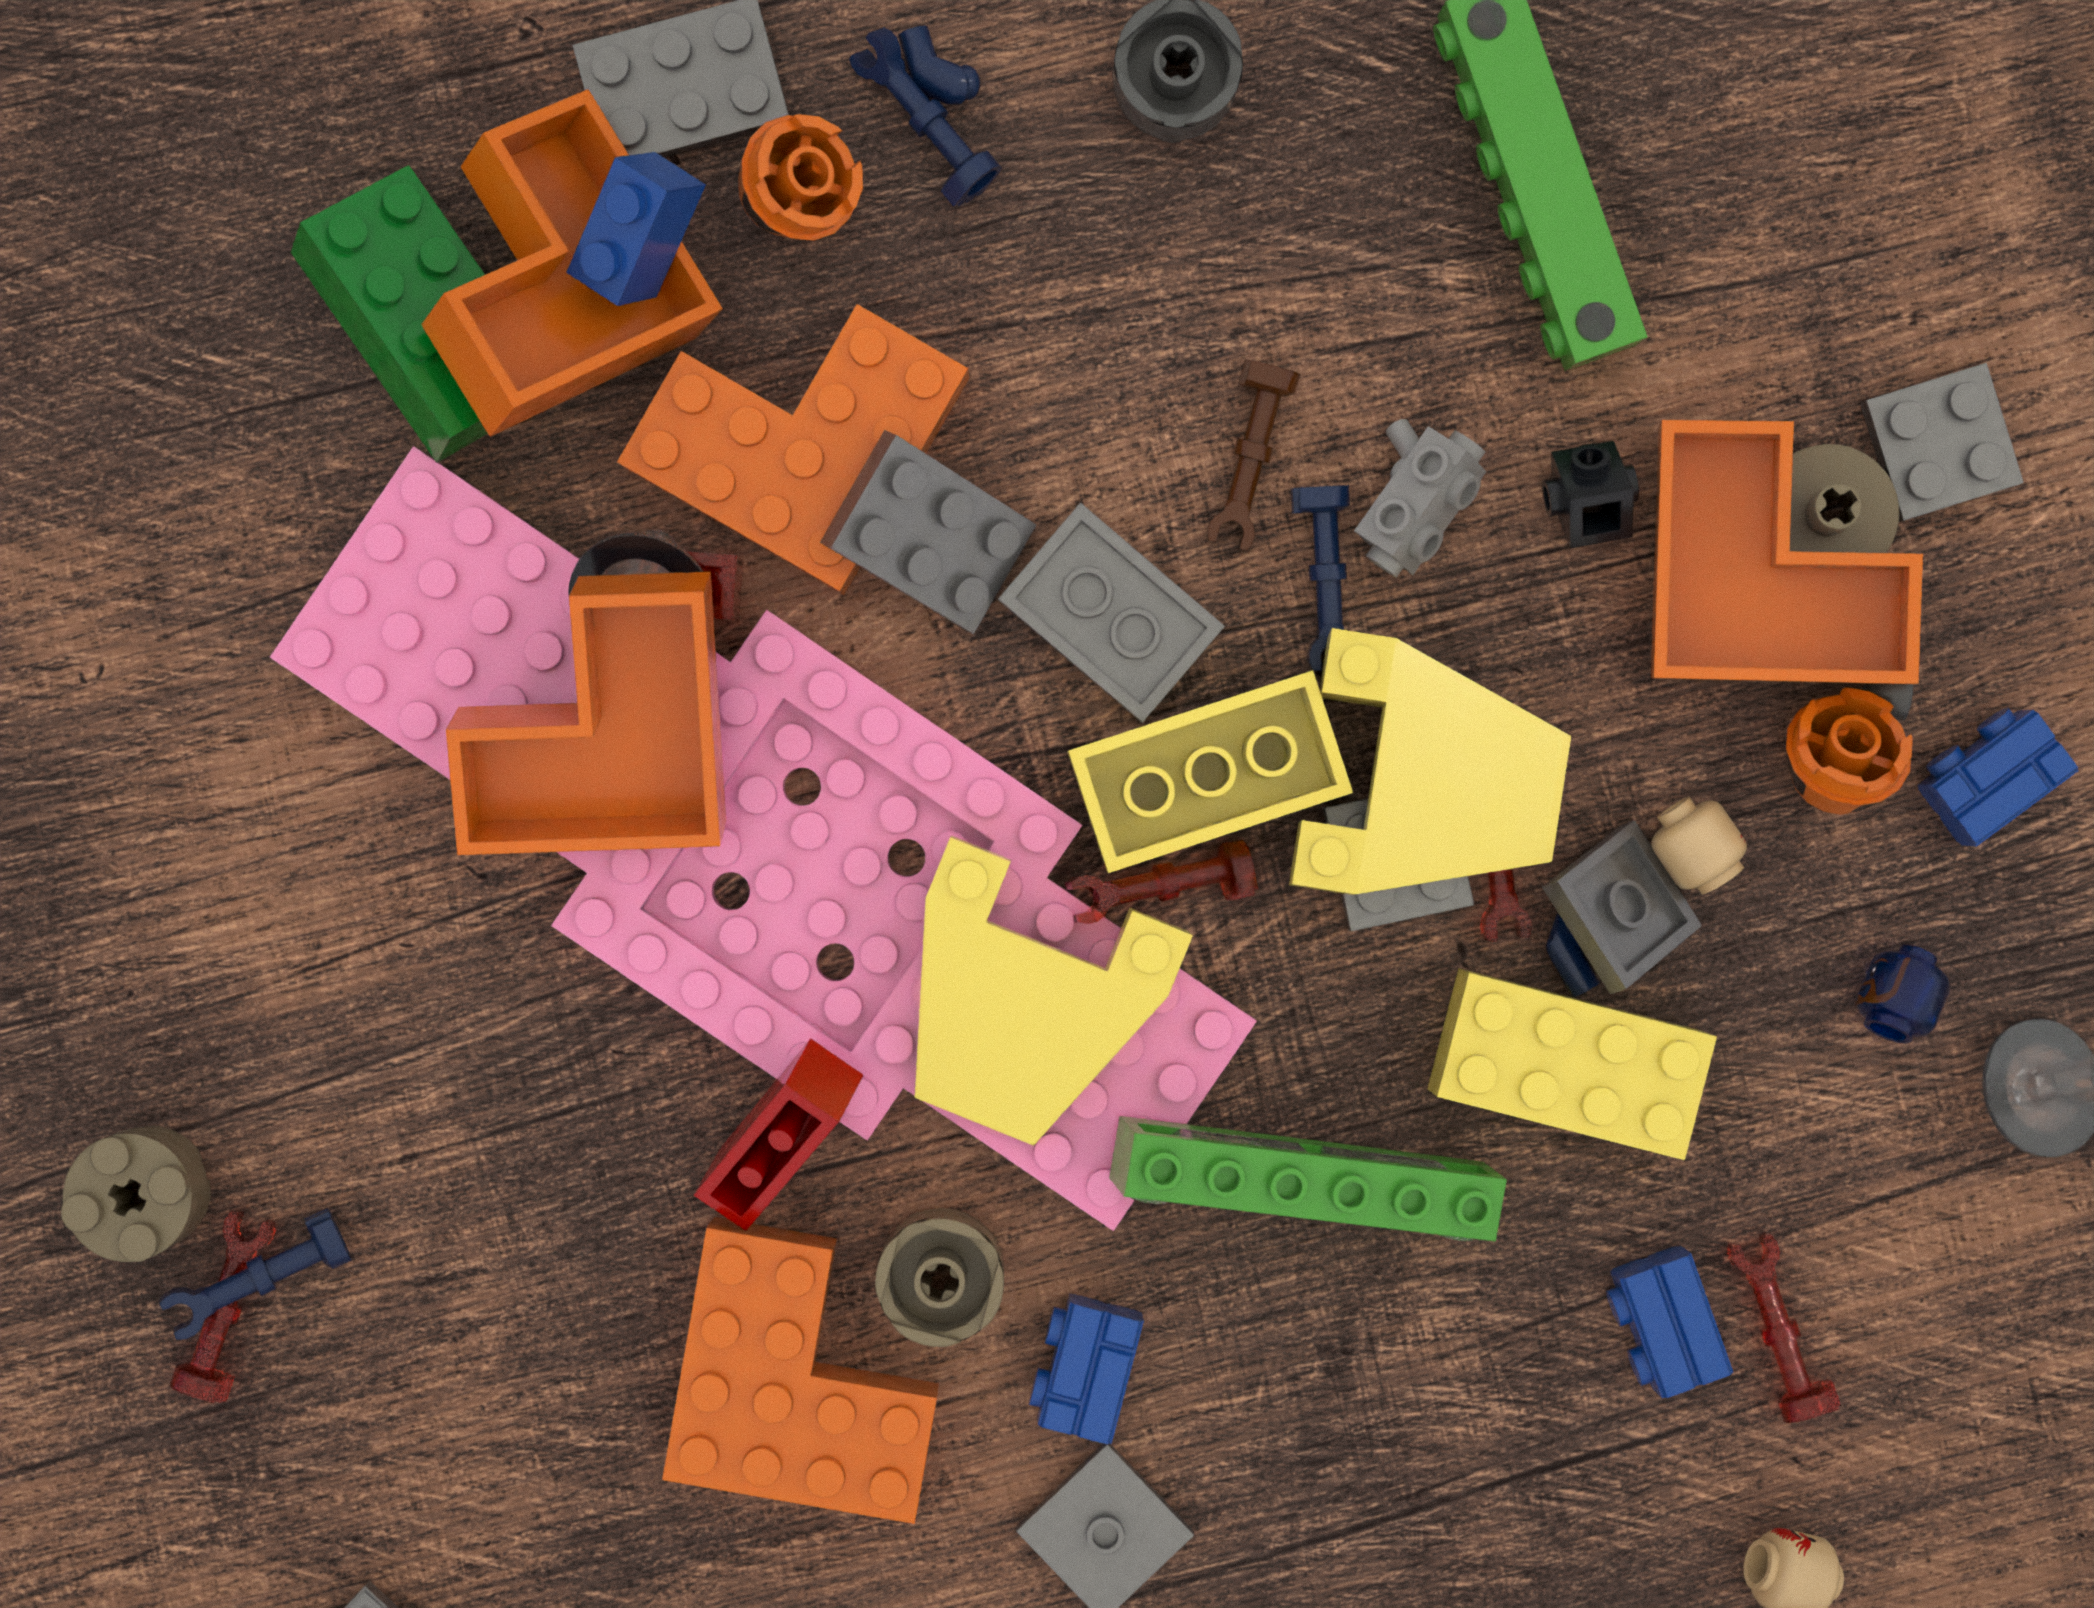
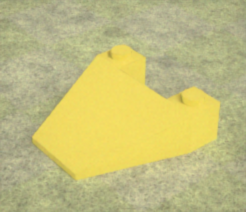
M1332 628L1327 638L1319 689L1322 698L1382 708L1364 829L1301 820L1298 823L1289 885L1355 895L1552 862L1571 736L1397 638Z
M951 836L925 898L915 1098L1034 1146L1169 996L1193 935L1189 931L1129 908L1109 960L1104 968L1005 928L987 919L1011 859Z

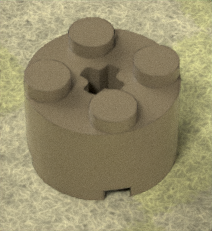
M162 1126L134 1127L100 1139L87 1147L76 1158L68 1171L63 1189L62 1220L65 1226L74 1233L86 1248L103 1258L119 1262H140L154 1257L194 1232L208 1210L211 1187L210 1179L207 1180L202 1163L203 1158L197 1147L185 1136ZM136 1181L141 1184L138 1195L146 1200L141 1204H138L133 1199L134 1192L130 1189V1184Z
M933 1208L911 1214L892 1231L881 1252L875 1279L876 1293L880 1305L891 1321V1324L901 1335L921 1345L948 1347L975 1335L992 1321L1002 1301L1004 1291V1260L997 1238L981 1221L959 1210ZM938 1264H945L950 1266V1276L958 1280H947L943 1289H936L931 1286L932 1276L924 1273V1271H935Z

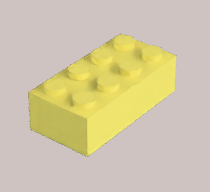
M1313 670L1067 751L1108 873L1353 793Z
M1458 968L1427 1089L1440 1098L1685 1160L1717 1036L1698 1029Z

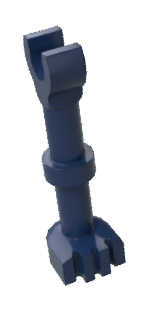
M883 27L869 32L865 38L874 47L877 59L868 49L852 54L849 61L854 71L864 79H873L877 84L887 87L911 116L908 124L919 137L926 135L954 168L953 173L941 188V192L952 206L963 205L965 202H970L976 195H981L998 176L1002 167L989 151L973 153L945 119L948 114L947 110L937 99L930 101L905 71V62L901 58V47L892 31Z
M1349 485L1291 488L1292 514H1313L1315 564L1309 565V581H1316L1318 625L1317 637L1310 644L1307 651V662L1313 671H1321V653L1326 648L1328 634L1331 629L1344 630L1341 579H1347L1346 563H1340L1338 511H1342L1350 506Z
M327 1207L304 1218L307 1229L312 1237L311 1239L264 1260L262 1255L246 1262L247 1269L208 1287L196 1290L176 1287L166 1291L159 1301L162 1310L171 1308L176 1304H185L193 1312L192 1317L187 1322L174 1327L173 1334L176 1340L188 1339L196 1335L202 1328L205 1318L214 1314L218 1309L257 1291L263 1296L276 1290V1282L320 1261H323L331 1269L352 1261L330 1209Z

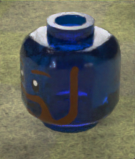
M1902 945L1899 951H1884L1874 956L1855 999L1859 1013L1865 1018L1863 1024L1870 1032L1889 1041L1907 1044L1911 1043L1914 1037L1927 1036L1934 1030L1951 987L1947 975L1936 966L1937 958L1929 951L1912 945Z

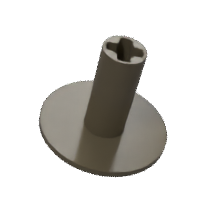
M1815 445L1793 453L1790 551L1887 553L1895 538L1899 524V502L1895 487L1886 471L1865 453L1843 445ZM1837 500L1844 510L1838 514L1837 518L1826 522L1822 518L1820 511L1827 504Z

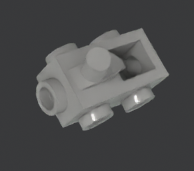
M1400 419L1392 423L1386 430V435L1401 459L1393 466L1390 473V481L1354 530L1371 547L1366 557L1395 578H1397L1402 569L1414 575L1421 563L1427 562L1436 554L1443 541V532L1458 511L1465 509L1473 502L1480 489L1481 479L1486 473L1485 469L1478 463L1485 454V451L1474 441L1455 430L1447 438L1429 426L1419 438L1407 419Z

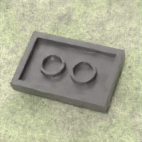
M737 0L572 45L584 90L589 89L629 155L656 152L662 157H668L753 134L765 122L789 115L758 0Z
M884 430L820 543L962 629L974 634L1035 529L1036 524L896 434Z
M1081 502L998 598L999 602L1141 723L1145 721L1225 627Z

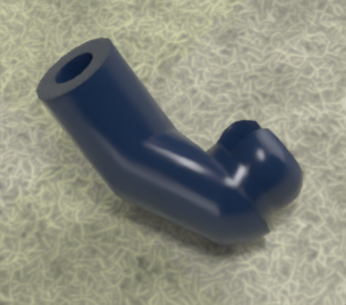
M928 26L913 27L898 35L910 76L926 96L937 99L947 105H959L964 100H971L978 94L980 77L977 71L969 65L959 66L937 57Z
M1557 913L1546 942V951L1572 998L1594 988L1600 982L1584 956V952L1559 913Z

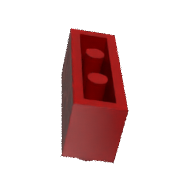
M810 1038L719 1149L694 1196L747 1231L839 1123L863 1074Z

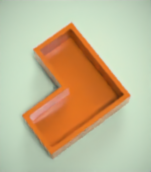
M589 89L484 132L461 165L462 171L517 261L445 292L421 325L490 437L696 339L723 309L682 241L656 298L617 306L566 273L615 157L629 155Z
M856 304L793 415L680 351L617 463L636 476L845 595L860 566L821 544V539L884 430L896 434L926 454L970 378L969 369Z
M1662 420L1658 429L1651 679L1919 684L1923 554L1790 551L1794 421Z
M711 572L578 576L569 594L577 703L458 707L446 728L457 855L720 847L726 826V805Z
M713 1217L705 1232L662 1480L915 1524L939 1383L816 1362L837 1238L752 1224L745 1231L729 1219Z

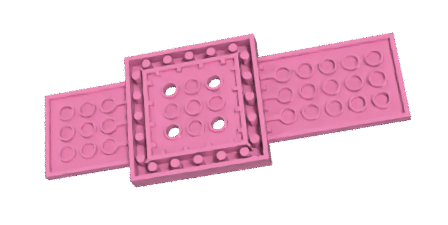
M413 446L270 658L450 780L446 728L458 707L577 703L568 590L572 572L580 559ZM766 610L731 662L716 652L726 805V826L721 846L557 852L587 874L551 926L776 1079L810 1038L863 1074L839 1122L868 1141L903 1088L915 1096L925 898L951 836L1011 859L987 919L988 921L1104 968L1109 960L1121 927L1047 878L1082 827V824ZM799 768L812 770L818 776L821 783V791L818 798L809 805L795 804L788 798L785 791L787 777L791 772ZM902 839L916 841L925 852V864L922 870L912 876H903L896 873L889 863L891 847ZM728 872L740 874L749 885V898L738 909H728L722 906L714 894L716 881L721 875ZM829 944H842L853 954L854 968L849 976L834 980L826 977L821 972L818 965V956L820 951ZM1180 968L1169 996L1034 1146L929 1103L926 1104L1114 1231L1136 1199L1124 1197L1109 1179L1119 1116L1187 1124L1257 1021Z

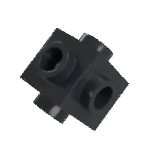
M1614 441L1585 444L1575 448L1551 452V478L1542 481L1543 500L1548 516H1558L1570 549L1633 537V502L1639 500L1638 479L1634 466L1632 464H1623Z

